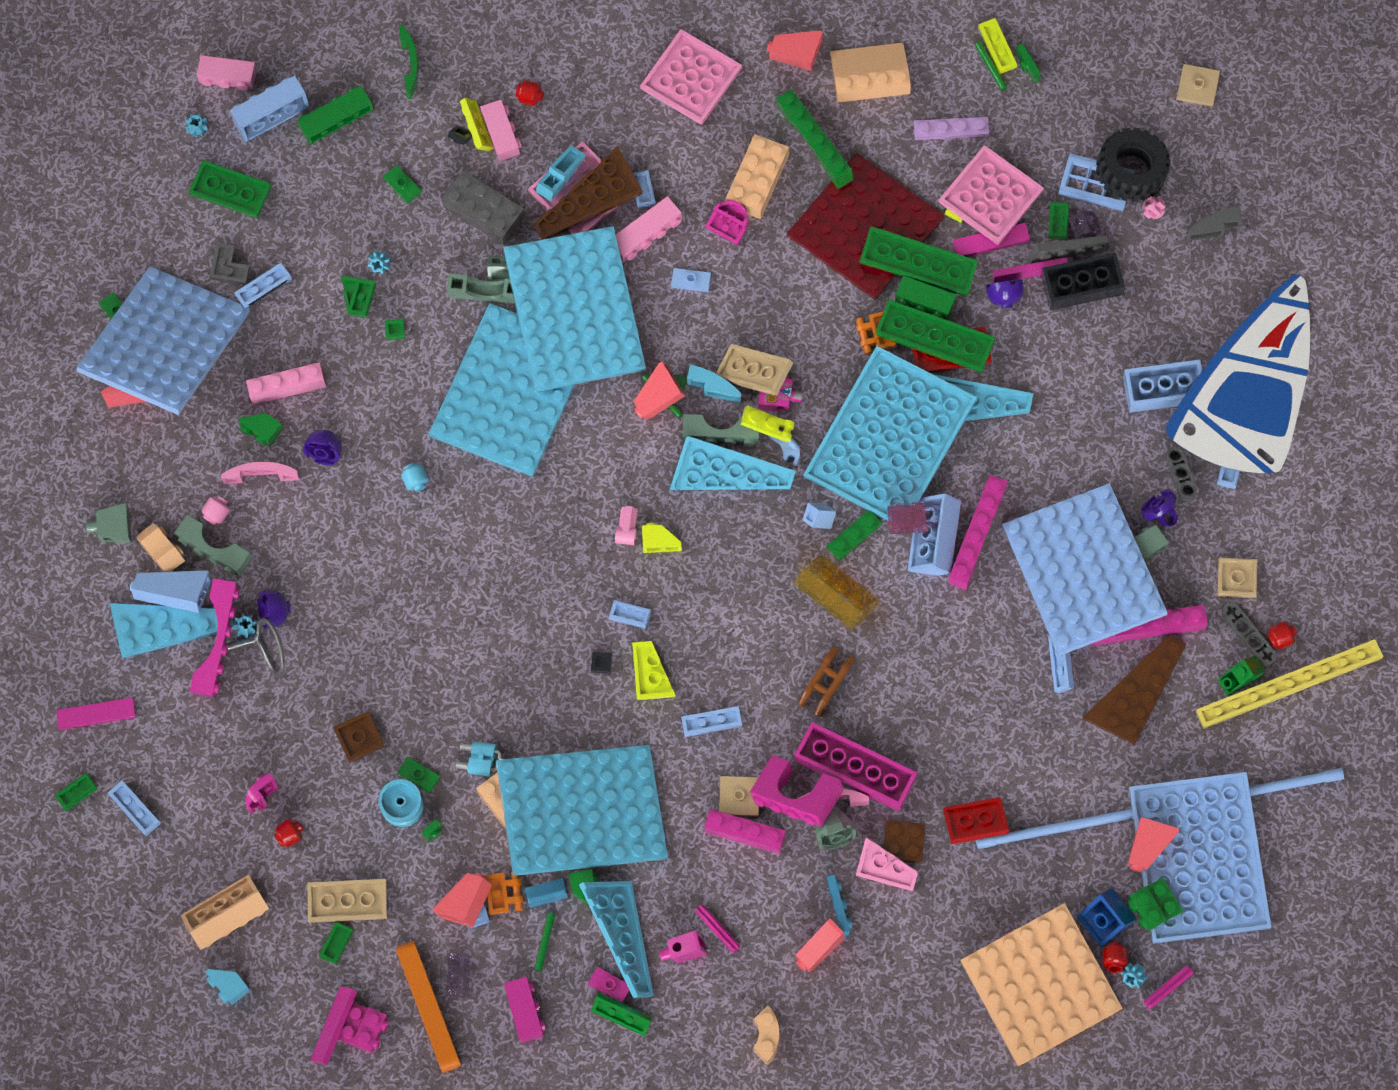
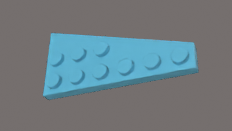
M935 375L977 397L965 421L1030 413L1033 393Z
M687 436L670 490L790 489L796 471Z
M110 603L122 658L217 634V615L215 609L201 608L200 612L197 613L168 606ZM231 618L230 626H232V630L234 626L233 618Z
M632 881L583 882L579 884L633 998H650L654 996Z

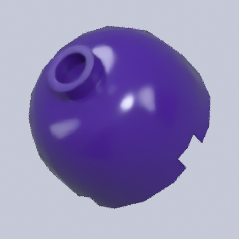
M1023 279L985 284L988 299L994 305H1001L1002 309L1013 308V304L1019 302L1024 293Z
M316 430L306 439L303 452L307 458L310 456L314 458L315 463L331 466L340 459L342 443L339 437L331 430Z
M260 591L258 595H261V599H257L259 618L268 619L275 627L280 626L285 622L287 614L290 612L289 601H286L285 597L278 591ZM267 624L262 625L264 629H270Z

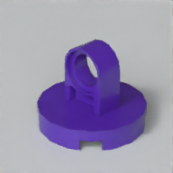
M1172 490L1161 491V496L1157 498L1152 496L1141 507L1143 511L1141 514L1146 520L1156 518L1164 527L1174 526L1177 523L1178 516L1172 507L1177 498ZM1166 513H1169L1171 516L1169 523L1165 521Z

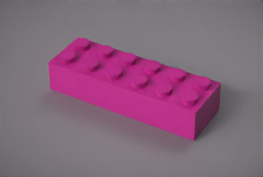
M811 722L794 755V762L821 775L824 773L838 778L842 785L865 794L869 798L898 812L901 811L917 779V772Z

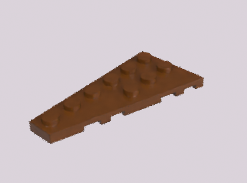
M618 145L610 155L601 160V163L594 170L586 174L566 196H563L552 209H549L534 223V227L541 240L559 235L643 194Z
M1170 635L1166 637L1103 697L1082 720L1135 745L1186 643Z

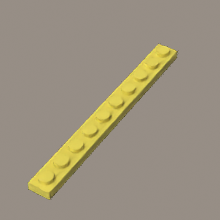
M1374 639L1196 709V713L1203 729L1380 660L1383 658V655Z

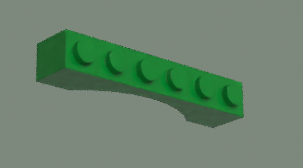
M790 89L777 97L776 102L779 111L810 146L837 189L854 180L852 169L793 90Z

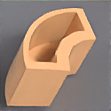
M152 523L138 534L136 539L163 572H172L185 562L181 556L184 553L178 545L173 546L166 538L168 534L162 526L157 527Z
M769 1006L754 1018V1024L759 1031V1037L753 1047L754 1052L767 1066L775 1057L780 1040L778 1021Z

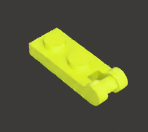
M747 405L744 408L740 425L781 441L790 442L792 437L790 433L794 429L795 423ZM779 427L784 428L783 432L779 431Z

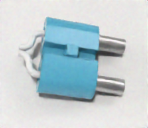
M474 741L472 745L461 743L460 750L471 751L472 755L468 763L456 762V768L465 769L468 774L492 777L493 772L497 770L494 764L497 754L498 759L503 760L501 753L498 751V745Z

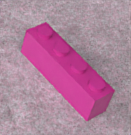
M713 809L709 810L704 826L705 833L777 854L781 853L786 836L785 830Z

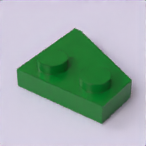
M341 276L347 313L351 316L367 318L376 289V282Z

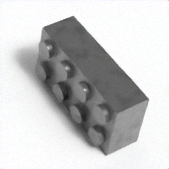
M465 171L461 172L442 198L443 208L502 245L506 244L525 218L524 208Z

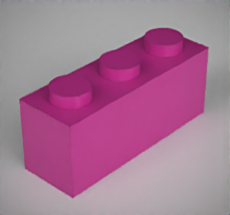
M527 977L504 983L520 1043L544 1037L542 1031H545L546 1028L543 1019L539 1020L537 1012H540L538 1000H533L532 993H535L533 982H528Z

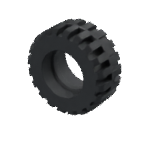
M1124 128L1122 132L1120 130L1114 132L1103 143L1096 162V174L1099 176L1100 184H1104V189L1107 192L1111 191L1112 196L1116 198L1119 196L1124 201L1131 199L1132 202H1138L1139 199L1144 201L1149 196L1153 197L1156 195L1158 190H1161L1171 164L1170 154L1165 149L1166 145L1164 142H1160L1158 140L1159 137L1155 134H1149L1150 131H1140V128H1133V130ZM1126 155L1136 156L1146 163L1149 171L1143 174L1129 173L1119 165L1117 159Z

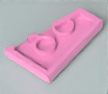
M866 837L856 876L913 891L919 871Z

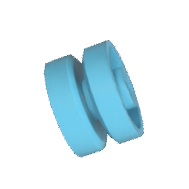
M403 779L393 780L381 790L378 799L379 807L387 822L393 826H411L422 816L424 809L423 798L416 785Z

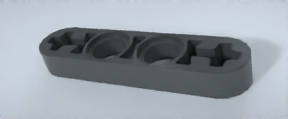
M1226 604L1222 611L1223 618L1253 656H1257L1262 666H1272L1276 660V653L1237 604ZM1228 608L1230 610H1236L1234 615L1238 620L1235 623H1233V621H1235V617L1232 614H1227ZM1246 623L1249 629L1246 632H1242L1238 629V624ZM1258 638L1261 644L1258 647H1253L1250 644V639ZM1263 646H1265L1266 648H1264L1263 651L1266 655L1271 654V661H1269L1268 659L1264 661V654L1262 653V651H1260L1259 653H1257V651L1261 650Z

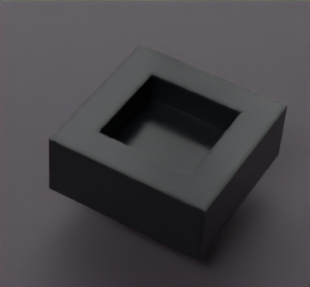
M457 125L449 131L448 137L453 139L455 143L464 145L472 139V134L470 131Z
M593 652L591 672L611 674L612 653Z

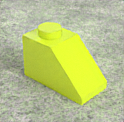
M657 523L642 525L644 553L682 551L681 541L662 525Z

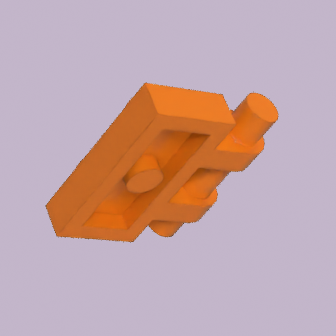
M884 312L869 315L870 322L864 323L863 318L856 319V330L860 334V345L864 349L865 355L872 353L871 346L874 345L884 350L896 348V342L875 335ZM868 330H872L874 338H868Z
M511 872L510 880H506L505 873L485 875L487 877L486 880L492 885L487 895L490 915L509 913V905L515 904L516 912L523 911L522 903H524V896H521L520 886H522V880L519 879V875L513 876ZM507 887L513 888V897H508Z

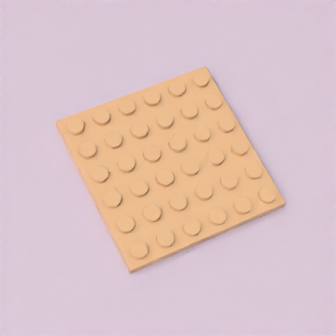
M1065 903L960 960L1017 1066L1026 1063L1123 1009Z

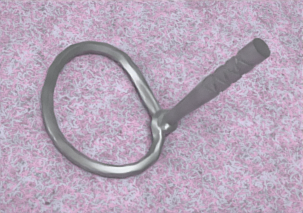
M261 618L258 620L256 635L252 639L227 644L229 645L228 651L253 643L259 645L270 671L276 676L283 674L285 658L282 642L277 629L268 619ZM262 623H266L275 636L280 657L279 671L273 666L267 650L260 640ZM213 647L206 649L208 656L210 655Z

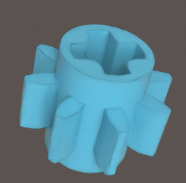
M200 113L198 115L190 114L189 120H185L187 125L185 129L187 133L191 132L193 137L195 135L202 137L204 130L208 131L205 125L208 123L207 119H202Z
M376 250L368 257L371 261L368 267H371L374 273L380 272L383 274L386 269L391 267V264L388 263L391 257L386 254V251L379 252Z
M242 613L240 619L235 617L237 625L233 626V630H238V637L245 635L248 638L249 633L255 634V630L252 627L257 626V622H252V615L247 617ZM242 623H246V626H248V628L244 629Z
M1129 963L1121 972L1124 975L1123 982L1130 986V988L1135 985L1140 988L1148 978L1145 975L1146 969L1139 965V963L1135 965Z

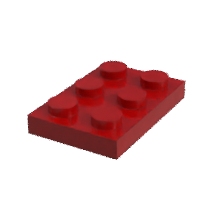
M1001 797L943 808L951 844L1009 834Z

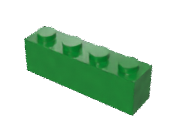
M360 85L359 87L351 88L342 96L333 98L330 103L320 105L315 111L302 115L297 120V124L308 144L311 145L374 109L372 102Z

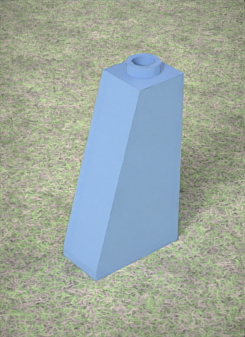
M209 571L137 573L135 580H132L130 584V591H132L135 600L199 613L210 587L211 578Z

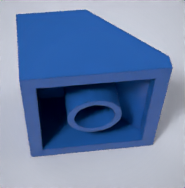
M1113 888L1100 894L1077 916L1101 948L1137 920Z

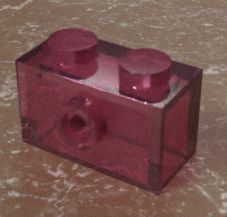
M915 502L911 505L896 503L892 506H887L888 530L890 534L928 532V510L926 504Z

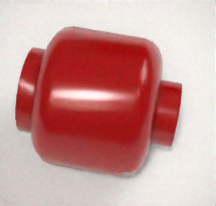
M524 80L518 84L515 95L520 103L535 106L539 101L543 100L544 91H542L540 83Z
M1286 621L1271 626L1269 633H1267L1272 647H1276L1279 650L1295 643L1294 636L1297 635L1293 624L1289 626Z
M287 819L276 826L274 837L281 847L290 848L302 840V831L304 829L299 821L294 822L292 819Z
M1111 942L1105 946L1102 951L1103 966L1111 973L1122 972L1128 965V949L1119 942Z

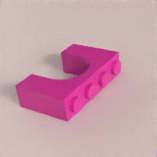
M772 755L750 791L753 802L760 807H768L776 813L781 812L793 819H801L809 825L822 827L843 792L840 779L823 773L814 789L807 796L799 799L787 798L781 793L793 770L788 760Z

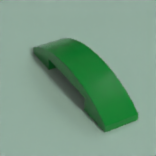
M399 25L402 49H409L411 74L404 75L407 99H411L418 84L419 63L415 45L409 32L403 25Z

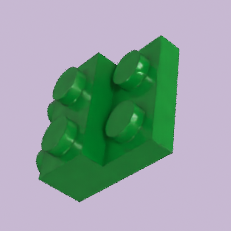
M1163 877L1128 897L1130 901L1127 903L1133 912H1137L1140 917L1138 921L1143 929L1146 928L1148 932L1183 912Z

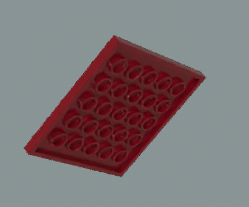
M855 152L847 162L852 169L854 180L839 189L831 181L787 232V237L876 300L896 274L859 263L870 227L872 226L924 243L944 219V215Z

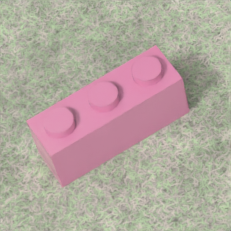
M201 55L197 78L199 83L205 86L213 84L219 85L222 88L237 87V89L243 91L253 90L257 68L255 62Z
M498 100L480 106L482 117L499 162L520 155L519 148L522 147L519 137L515 138L513 132L516 129L513 121L509 122L507 116L510 113L507 105L503 106L502 101Z

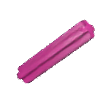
M703 904L696 908V914L732 953L736 952L740 948V944Z
M1188 965L1183 967L1144 1000L1145 1006L1148 1009H1152L1193 975V970Z

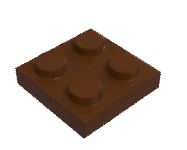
M368 711L333 727L349 763L385 747Z
M886 820L884 849L904 862L922 864L925 824Z

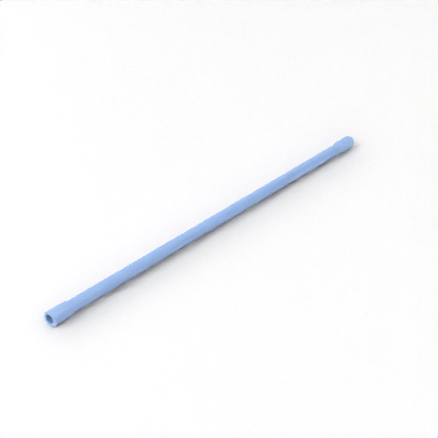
M1342 768L1322 773L1249 786L1250 796L1322 782L1343 780L1344 774ZM1132 809L1013 831L1009 832V834L976 840L977 849H982L1013 841L1133 819Z

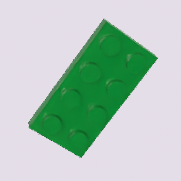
M203 160L189 190V195L258 219L272 185L271 183Z

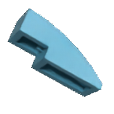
M570 145L549 167V172L538 182L536 192L552 201L574 175L585 159L586 154Z
M690 365L687 385L704 388V396L741 403V393L727 380L714 372Z

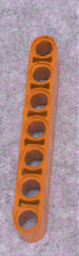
M414 940L395 947L442 1073L460 1067L459 1058Z

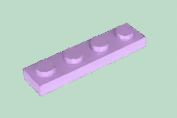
M988 117L915 120V140L989 137Z

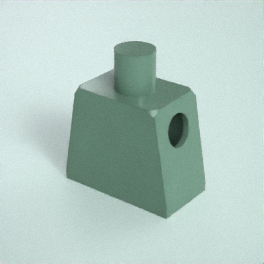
M123 503L96 511V521L86 522L87 533L97 532L101 542L131 543L130 515L127 504Z

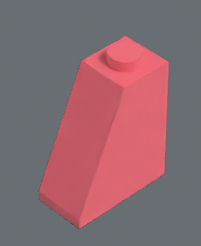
M823 31L775 35L773 41H770L767 47L769 59L812 71L823 40Z
M660 362L634 400L636 405L634 409L640 418L643 417L649 420L685 397L683 390L667 364Z
M1141 817L1127 866H1131V870L1136 872L1146 871L1175 838L1180 828Z
M467 873L434 907L433 912L443 919L473 928L492 885L486 880L487 877L480 873L475 875Z
M829 919L796 954V964L803 971L806 969L810 973L844 941V932Z

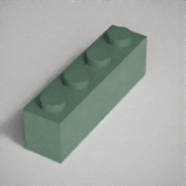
M1157 525L1145 527L1141 530V534L1134 537L1145 562L1168 548L1169 543Z

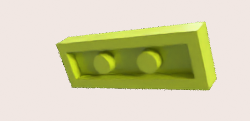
M996 18L978 24V28L999 73L1002 74L1017 68V63Z
M462 99L460 101L462 112L466 117L468 129L471 131L475 147L478 150L487 152L492 150L494 147L477 100Z

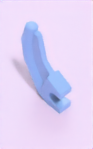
M769 436L770 439L781 446L784 462L787 463L788 458L793 457L795 459L793 465L797 466L800 459V446L792 437L790 442H784Z

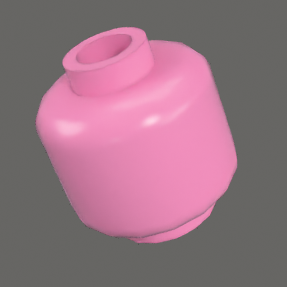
M220 496L217 499L210 497L202 508L203 518L214 525L216 523H223L230 512V508L227 506L228 501Z

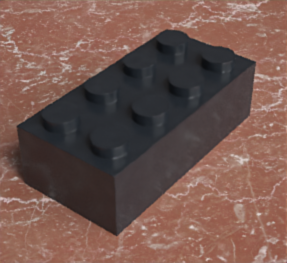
M1116 252L1042 268L1041 277L1050 310L1124 295L1125 285Z

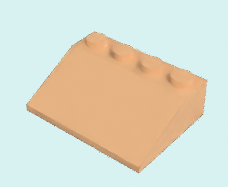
M903 43L830 51L837 103L910 94L911 83Z

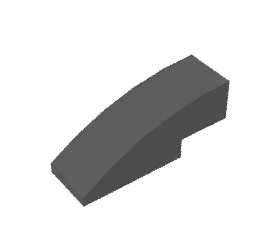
M1240 206L1227 208L1205 217L1187 231L1186 241L1224 236L1225 229L1241 227L1242 215Z

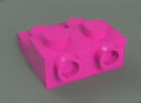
M353 1002L338 1040L372 1054L374 1049L377 1050L381 1043L379 1037L382 1031L385 1032L389 1025L388 1016Z

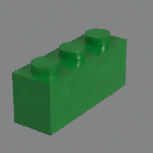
M903 276L895 295V302L948 320L956 302V294Z

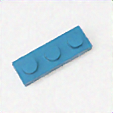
M835 875L827 876V884L839 928L844 932V936L850 935L849 929H852L850 917L846 918L844 910H847L845 898L841 899L839 892L842 891L840 880H836Z

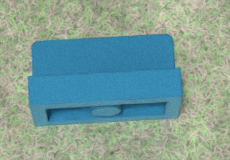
M563 878L525 888L530 908L568 898Z

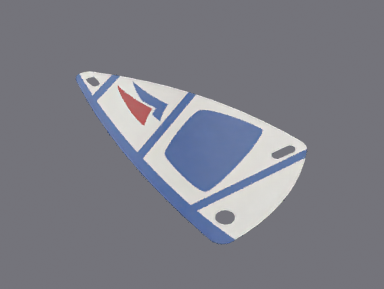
M1293 275L1262 302L1226 340L1194 381L1166 426L1167 435L1181 447L1209 462L1238 471L1276 473L1281 470L1290 449L1309 369L1310 315L1306 281L1302 276ZM1294 285H1297L1300 288L1299 292L1294 297L1290 296L1289 291ZM1186 423H1192L1195 426L1196 432L1194 435L1189 436L1184 433L1183 427ZM1263 449L1274 459V463L1269 464L1257 454V450Z

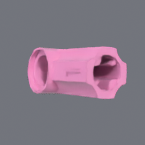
M632 506L621 507L615 543L635 545L637 508Z

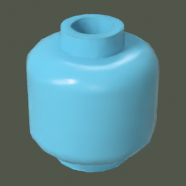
M416 462L405 466L401 473V478L408 490L419 492L426 488L425 484L428 483L429 477L423 465Z

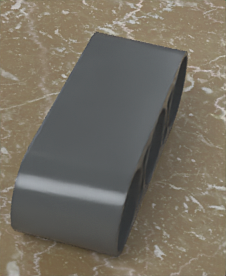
M1173 446L1167 452L1166 464L1179 499L1182 502L1190 503L1195 499L1197 486L1184 451L1180 447ZM1177 455L1180 459L1173 460L1170 456ZM1183 472L1186 476L1181 478L1176 473ZM1189 489L1192 491V494L1186 495L1183 490Z

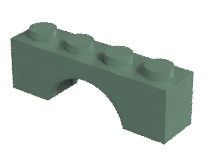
M449 273L447 284L449 298L515 304L510 279L482 281L468 275Z
M683 414V442L689 436L714 445L725 443V445L733 446L736 443H744L745 446H754L759 444V432L740 425L742 416H740L734 426L720 430L709 426L703 415Z
M186 515L174 533L177 537V542L184 547H187V545L192 547V551L201 557L203 555L209 558L208 561L213 565L218 566L220 564L225 567L224 570L232 576L236 574L240 577L253 559L251 553L235 543L222 549L209 546L205 542L206 529L204 525L191 516Z

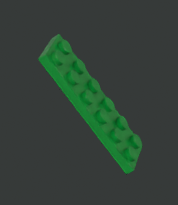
M871 226L859 263L899 276H906L967 297L978 260Z
M888 300L875 332L876 336L980 373L983 372L995 342V337L892 300Z

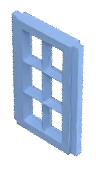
M1070 153L1058 195L1124 211L1126 201L1122 200L1121 197L1120 200L1106 197L1104 184L1090 179L1092 170L1096 171L1097 160ZM1073 165L1088 168L1086 178L1071 174ZM1122 167L1129 173L1134 174L1135 170ZM1070 177L1085 181L1082 190L1068 187ZM1088 182L1102 185L1101 195L1087 192Z

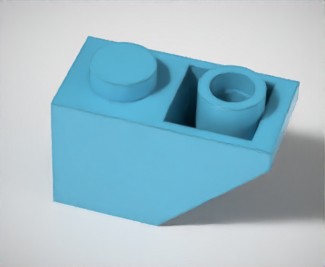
M212 969L205 971L209 976L206 980L212 988L217 986L221 991L218 995L224 1003L228 1001L232 1006L250 992L236 972Z

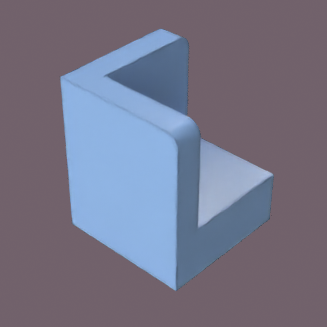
M808 503L803 521L812 528L831 529L837 511L827 504Z

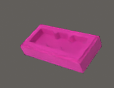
M597 967L588 982V985L621 1003L625 1001L630 992L626 982Z

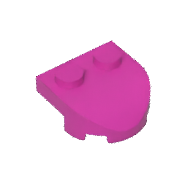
M728 200L718 203L713 208L714 212L705 228L738 246L749 226L748 213L737 201Z
M270 773L259 776L255 781L256 783L247 792L246 808L250 814H253L256 808L259 811L266 808L268 805L265 798L279 788Z

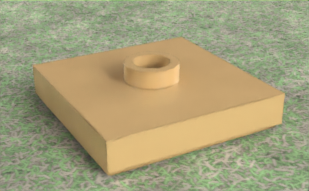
M1183 64L1176 100L1213 107L1220 71Z
M1219 557L1217 596L1256 598L1258 559Z
M720 776L719 811L733 816L758 817L759 806L753 802L750 791L759 777Z

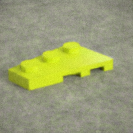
M652 641L632 643L637 700L676 697Z

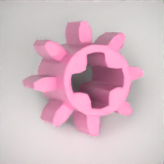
M1148 197L1143 202V214L1148 219L1151 217L1153 219L1160 218L1165 213L1166 206L1163 205L1165 201L1160 197Z

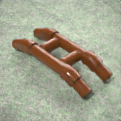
M832 647L824 657L797 703L804 707L814 689L824 694L814 712L819 717L823 714L835 691L855 662V659L850 656L844 662L839 672L828 667L839 652L836 647ZM824 673L834 678L829 688L818 683Z

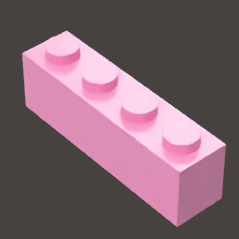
M668 196L616 234L623 263L634 259L637 252L641 249H647L652 244V241L656 238H662L671 227L675 228L681 223L682 213Z
M320 362L246 380L253 405L326 387Z

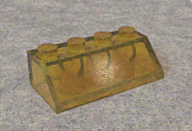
M823 555L818 556L803 566L794 581V584L802 592L808 594L814 602L824 607L829 614L835 616L845 627L850 628L852 631L860 626L880 603L878 599Z

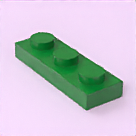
M868 510L830 542L826 548L840 561L882 525V522Z
M600 992L597 994L591 1012L644 1037L653 1018Z

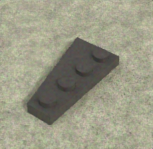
M1107 235L1037 244L1026 261L1027 264L1073 257L1090 252L1098 253L1105 248L1108 238Z

